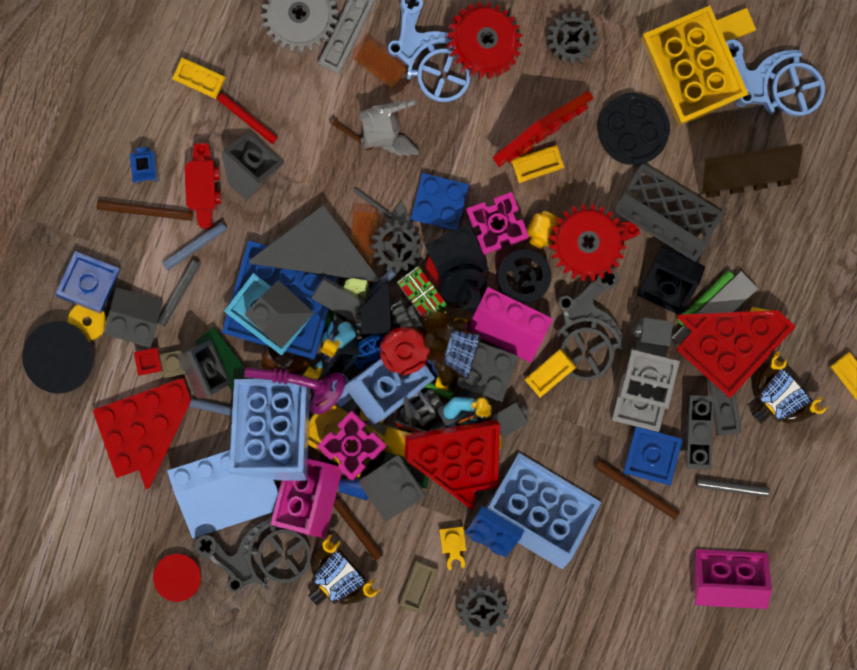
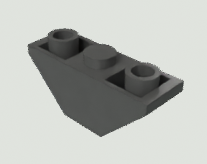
M689 396L684 440L686 468L711 470L714 396Z

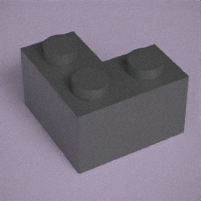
M650 318L639 319V322L634 324L633 337L637 338L636 347H631V350L666 358L667 346L671 344L673 322Z

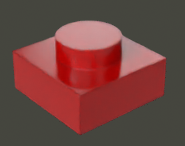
M158 347L134 352L138 376L163 371Z

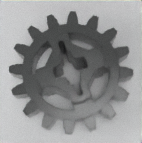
M572 12L569 18L563 13L562 21L555 18L554 24L556 27L550 26L548 29L553 33V35H548L546 40L552 41L548 46V50L555 49L553 57L556 58L560 55L562 57L561 63L569 59L570 65H573L574 61L578 59V62L582 64L584 62L583 57L585 56L590 59L592 57L590 50L596 51L597 49L593 42H598L599 37L593 34L597 32L598 28H591L590 25L593 20L584 21L585 14L583 13L579 18L576 17L575 12ZM570 23H575V24H578L579 26H578V27H570L568 24H570ZM558 31L562 36V42L560 45H558L557 42ZM586 32L589 37L588 45L583 41V35ZM579 33L576 40L577 43L572 41L566 45L569 35L574 36ZM568 50H576L578 53L570 54L566 52Z
M398 220L393 221L392 226L389 222L383 224L384 229L381 227L376 229L378 235L371 236V239L375 241V244L369 246V249L375 250L371 258H378L379 261L376 265L384 264L385 272L391 268L393 273H399L400 268L405 272L408 270V265L411 267L416 265L413 259L421 257L417 250L423 248V245L416 242L421 237H414L415 228L408 230L407 222L402 223L401 226H399ZM388 232H390V234L388 235V240L382 242L384 236ZM395 243V245L399 246L400 249L396 250V248H392V244ZM383 252L389 257V260L384 256ZM409 252L408 257L402 262L403 255Z
M402 297L390 302L394 314L391 320L396 329L409 327L423 334L422 330H424L425 325L414 305L408 307Z
M477 584L476 591L469 587V595H461L464 602L457 603V606L462 608V611L457 612V617L464 618L461 620L460 625L467 624L466 632L469 633L475 630L476 637L480 635V632H484L485 637H488L490 630L497 634L496 627L504 628L505 626L501 621L502 618L508 619L509 617L508 614L504 613V610L509 609V605L502 604L506 597L504 595L497 596L499 593L498 588L493 592L490 591L489 584H487L485 589H482L481 585ZM485 595L491 596L497 603L491 604L485 600ZM476 596L477 601L473 607L467 608L469 601ZM480 605L490 609V611H486V616H481L479 612L476 613V610L480 609ZM499 613L497 619L489 625L490 618L494 614ZM469 618H476L480 621L481 626L473 624Z

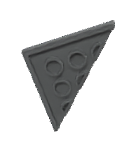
M324 205L249 260L252 265L349 279L355 278L372 282L379 281L373 270Z

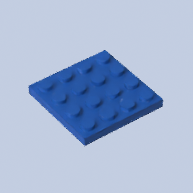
M248 240L231 301L253 273L271 287L279 280L314 312L311 319L286 352L315 359L329 308L311 299L323 277L337 283L339 277L252 265L249 260L268 246ZM227 314L222 330L223 334L269 346Z

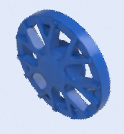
M374 334L358 343L360 352L358 357L365 356V358L360 360L356 358L354 365L357 369L364 371L381 358L380 347L386 336L385 334ZM376 340H381V343H376Z

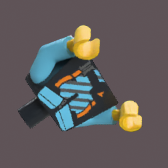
M338 313L331 316V323L322 336V360L316 365V370L309 366L303 376L317 380L321 374L340 372L344 375L347 373L360 354L357 329L354 322H347L345 317Z
M468 389L459 396L452 398L451 401L437 410L441 422L430 427L429 430L486 422L484 417L490 415L491 406L484 398L476 400L472 391ZM500 434V448H499V450L501 449V446H502V441H501L502 436H501V434Z

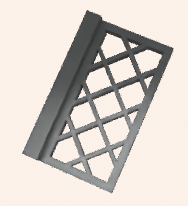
M644 163L638 168L613 210L618 215L693 261H696L705 250L710 237L724 214ZM642 172L651 177V184L643 185L640 177ZM661 187L669 188L673 196L664 197ZM655 188L658 198L648 200L645 190ZM640 191L642 201H637L629 196L630 192ZM687 199L690 201L694 209L684 210L681 200ZM675 201L678 211L669 212L666 202ZM660 203L663 213L655 212L652 210L651 205ZM708 212L715 217L714 221L705 223L702 213ZM696 214L699 224L690 225L686 215ZM681 216L684 226H678L673 223L671 217ZM701 229L704 239L701 240L694 236L692 230Z

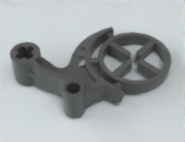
M612 269L613 273H611L612 278H610L611 282L609 284L602 282L597 274L595 275V280L590 281L573 298L567 295H560L556 301L557 306L561 308L564 324L555 332L557 336L562 334L565 337L560 349L564 350L567 342L573 336L579 348L585 351L586 347L578 333L584 331L597 333L604 339L602 342L589 349L590 353H594L606 345L608 347V360L601 371L598 370L593 359L588 356L586 359L594 375L580 376L572 371L569 373L572 377L579 380L589 381L601 377L607 372L612 363L613 349H625L623 336L616 322L593 304L595 297L617 285L619 276L614 269ZM567 298L568 304L567 306L563 307L561 302L563 299ZM592 321L590 327L578 328L570 333L566 330L575 323ZM597 323L605 326L613 334L616 343L611 344L606 335L596 329ZM580 354L571 360L574 363H577L584 358V356Z
M272 519L252 528L245 535L237 553L233 556H228L213 536L203 535L195 543V550L200 556L211 560L231 577L228 582V588L232 592H238L243 586L258 582L268 590L269 586L266 584L270 579L279 583L293 582L304 575L311 561V552L307 541L295 531L277 530L276 526L271 525ZM269 527L271 533L263 539L259 550L252 549L258 535ZM281 533L292 534L301 540L287 550L288 555L292 554L302 545H305L307 551V561L301 572L297 570L290 559L287 558L285 560L296 575L289 579H279L268 573V571L282 561L280 557L265 568L261 559L262 549L268 540L279 554L283 553L282 548L273 538L274 535ZM205 539L206 542L208 540L212 541L213 544L210 546V552L206 550L202 552L200 550L202 546L201 540ZM251 555L258 556L260 569L265 574L262 580L253 569ZM233 580H237L240 583L237 589L231 587Z

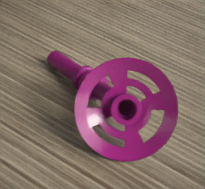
M247 367L245 369V377L272 380L273 383L278 381V384L283 382L286 385L289 382L313 389L309 400V409L316 415L327 412L337 403L346 384L345 377L340 372L331 373L318 381L289 373L288 370L283 372V369L279 371L278 369L271 371ZM337 380V385L333 392V382Z

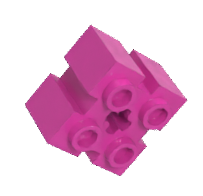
M512 192L494 198L493 206L486 207L485 202L466 209L472 229L478 227L481 235H478L476 240L483 256L501 250L500 243L508 241L509 246H512L529 238L523 220L516 221L514 216L515 213H518L519 209ZM497 218L499 222L503 221L504 225L501 226V230L491 227L493 219Z
M351 411L338 424L342 430L337 435L334 432H330L317 445L330 460L337 457L342 462L338 468L351 481L367 467L363 461L368 456L373 460L388 446L375 432L369 435L363 429L367 424L354 411ZM349 439L358 442V450L356 452L355 450L350 452L347 449L349 447Z

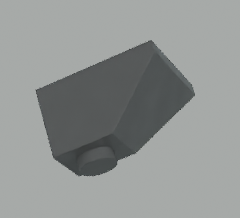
M250 130L221 153L229 185L246 201L256 194L285 163Z
M278 280L244 315L282 349L311 318L314 312Z

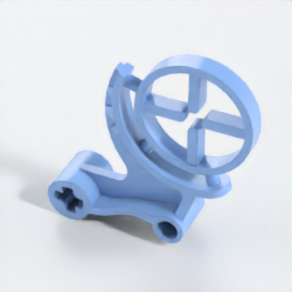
M401 0L400 10L402 18L399 40L390 42L387 47V54L392 58H398L408 66L407 79H411V75L417 76L419 87L428 98L443 103L456 100L468 88L470 70H465L466 81L452 75L447 76L448 81L464 86L455 96L449 98L439 97L444 79L439 80L434 95L428 92L422 82V71L435 76H440L441 72L424 64L430 57L436 54H450L453 50H435L433 45L440 43L448 44L451 42V39L446 38L448 33L417 32L415 24L423 6V0H415L417 7L414 6L412 9L407 8L408 4L405 3L410 0ZM396 46L398 52H393L391 47ZM428 47L430 53L421 61L418 70L412 69L416 57ZM449 55L443 69L444 73L448 72L453 57Z
M734 39L726 41L729 50H732L734 53L732 57L749 94L745 96L746 101L743 98L734 101L738 107H745L748 104H763L770 115L775 113L774 108L778 107L779 110L787 115L799 117L813 112L822 103L825 94L823 78L814 67L800 63L799 58L802 56V51L787 50L775 53L761 62L755 70L750 71L746 68L743 59V46L741 43ZM793 58L794 63L783 67L777 74L772 72L779 62ZM795 68L807 70L816 79L815 82L800 87L801 91L819 87L818 99L809 110L801 92L796 95L801 112L788 109L780 101L779 98L796 92L792 88L777 93L778 80L786 70L789 72L794 87L799 85ZM769 78L773 79L771 84V96L773 99L772 103L770 102L767 91V84Z

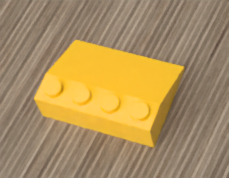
M710 5L642 35L641 42L678 127L749 95Z

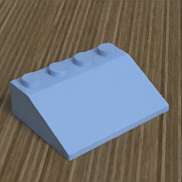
M234 379L230 474L281 481H307L310 388L289 382L287 385L283 382L278 384V381L273 383L272 380Z
M230 450L167 471L192 538L274 512L279 493L276 481L274 479L230 474Z
M518 453L486 508L524 530L521 539L518 541L519 544L563 569L574 556L601 502Z

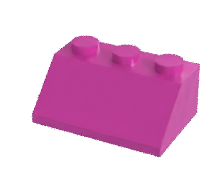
M487 287L466 331L481 335L480 339L531 363L553 319Z
M308 459L307 481H281L271 525L311 536L326 538L342 473L338 466Z
M696 549L693 584L695 605L768 609L772 593L768 553Z

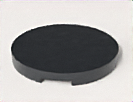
M638 93L620 95L610 101L600 115L598 121L600 144L604 151L619 163L641 165L650 162L663 151L668 142L670 133L668 115L662 105L649 96Z
M53 321L37 327L28 336L23 347L22 360L27 376L37 387L50 393L61 394L73 391L85 383L95 364V351L88 335L77 326L65 321Z

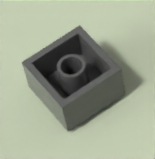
M479 342L469 378H458L456 386L467 390L470 389L472 392L502 402L518 356Z

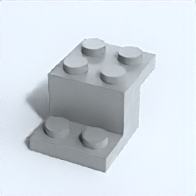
M631 350L626 373L622 375L611 420L659 432L664 410L669 408L680 361Z

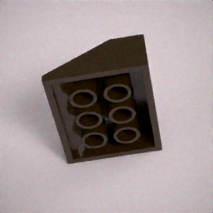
M802 143L702 160L695 166L699 195L706 194V198L721 196L720 192L729 191L730 195L743 193L744 188L753 187L754 191L768 189V184L777 183V187L792 185L791 181L797 179L799 175L803 150Z

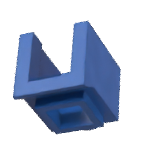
M149 147L136 148L135 153L129 154L132 182L135 184H141V181L149 180L159 182L156 152L150 151ZM148 158L149 169L138 170L136 159Z

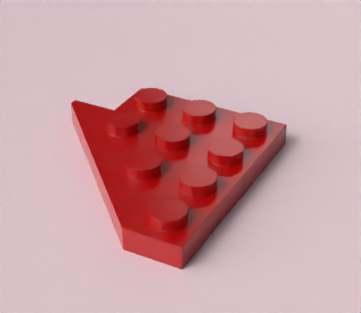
M587 91L539 119L492 157L498 167H501L506 162L510 164L516 160L520 154L523 156L534 148L535 142L538 144L546 137L553 135L561 129L562 124L568 123L574 117L588 110L587 104L594 97L590 91Z
M778 310L678 315L677 319L692 332L675 350L727 397L731 398L796 326Z
M185 378L92 410L116 478L139 470L145 489L151 488L191 402V395Z
M497 420L405 435V458L407 461L471 510L475 509L477 491L498 488L500 423Z

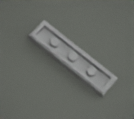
M348 0L318 65L340 75L376 0Z
M741 271L696 314L734 312L758 288ZM684 325L671 339L679 346L692 331Z

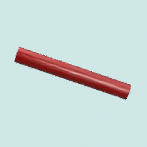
M223 92L217 97V101L272 145L277 141L278 136Z

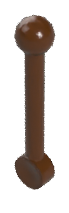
M331 119L329 122L331 125L361 143L362 138L334 119Z

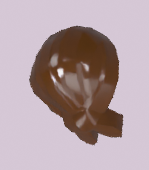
M271 347L267 348L261 357L263 370L274 371V369H278L279 371L283 369V372L288 370L289 373L296 375L307 370L310 364L306 362L307 357L298 355L294 359L286 353L280 355Z

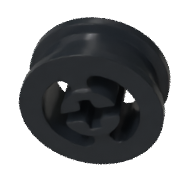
M528 249L517 250L507 255L500 263L497 271V283L505 296L520 303L532 302L542 297L548 290L551 283V269L547 260L538 252ZM516 260H531L540 270V281L536 280V273L534 269H531L527 275L530 278L529 281L525 280L519 286L522 288L532 286V293H518L508 284L507 272L512 273L513 282L516 284L521 278L518 274L519 271L524 272L528 268V265L515 266Z

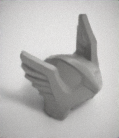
M416 100L375 105L370 109L360 111L359 116L362 120L364 137L361 139L363 148L381 147L399 156L402 154L406 156L410 154L418 155L420 151L405 135H398L400 123L393 113L415 105Z

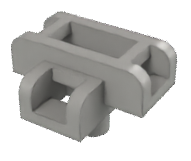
M429 390L424 394L419 391L408 400L414 426L419 423L421 426L430 423L437 416L435 412L443 406L434 390ZM404 407L401 409L400 414L408 424Z

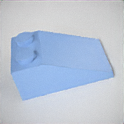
M380 358L349 381L345 388L371 424L374 425L404 403V398L409 400L435 378L426 365L409 375L393 373L386 368Z

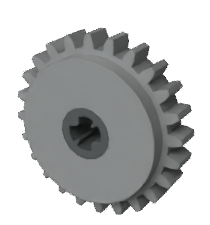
M267 0L269 3L262 5V8L267 13L261 14V17L268 20L263 24L264 29L270 28L267 35L269 37L275 35L273 42L278 44L281 41V48L283 50L290 46L292 53H294L296 48H299L300 52L304 53L305 47H308L312 52L313 45L315 44L321 48L320 41L323 39L328 42L329 38L326 34L334 33L331 25H337L338 23L333 18V16L338 15V10L332 9L337 5L336 1ZM298 10H303L305 17L301 16L302 19H297L294 13H299Z

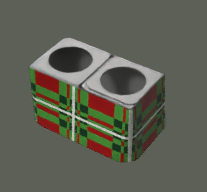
M418 265L397 282L424 320L447 306Z

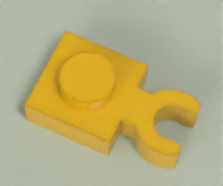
M463 526L439 529L442 554L450 553V557L447 559L448 569L452 570L451 563L455 559L459 560L461 568H464L465 560L459 552L466 551Z

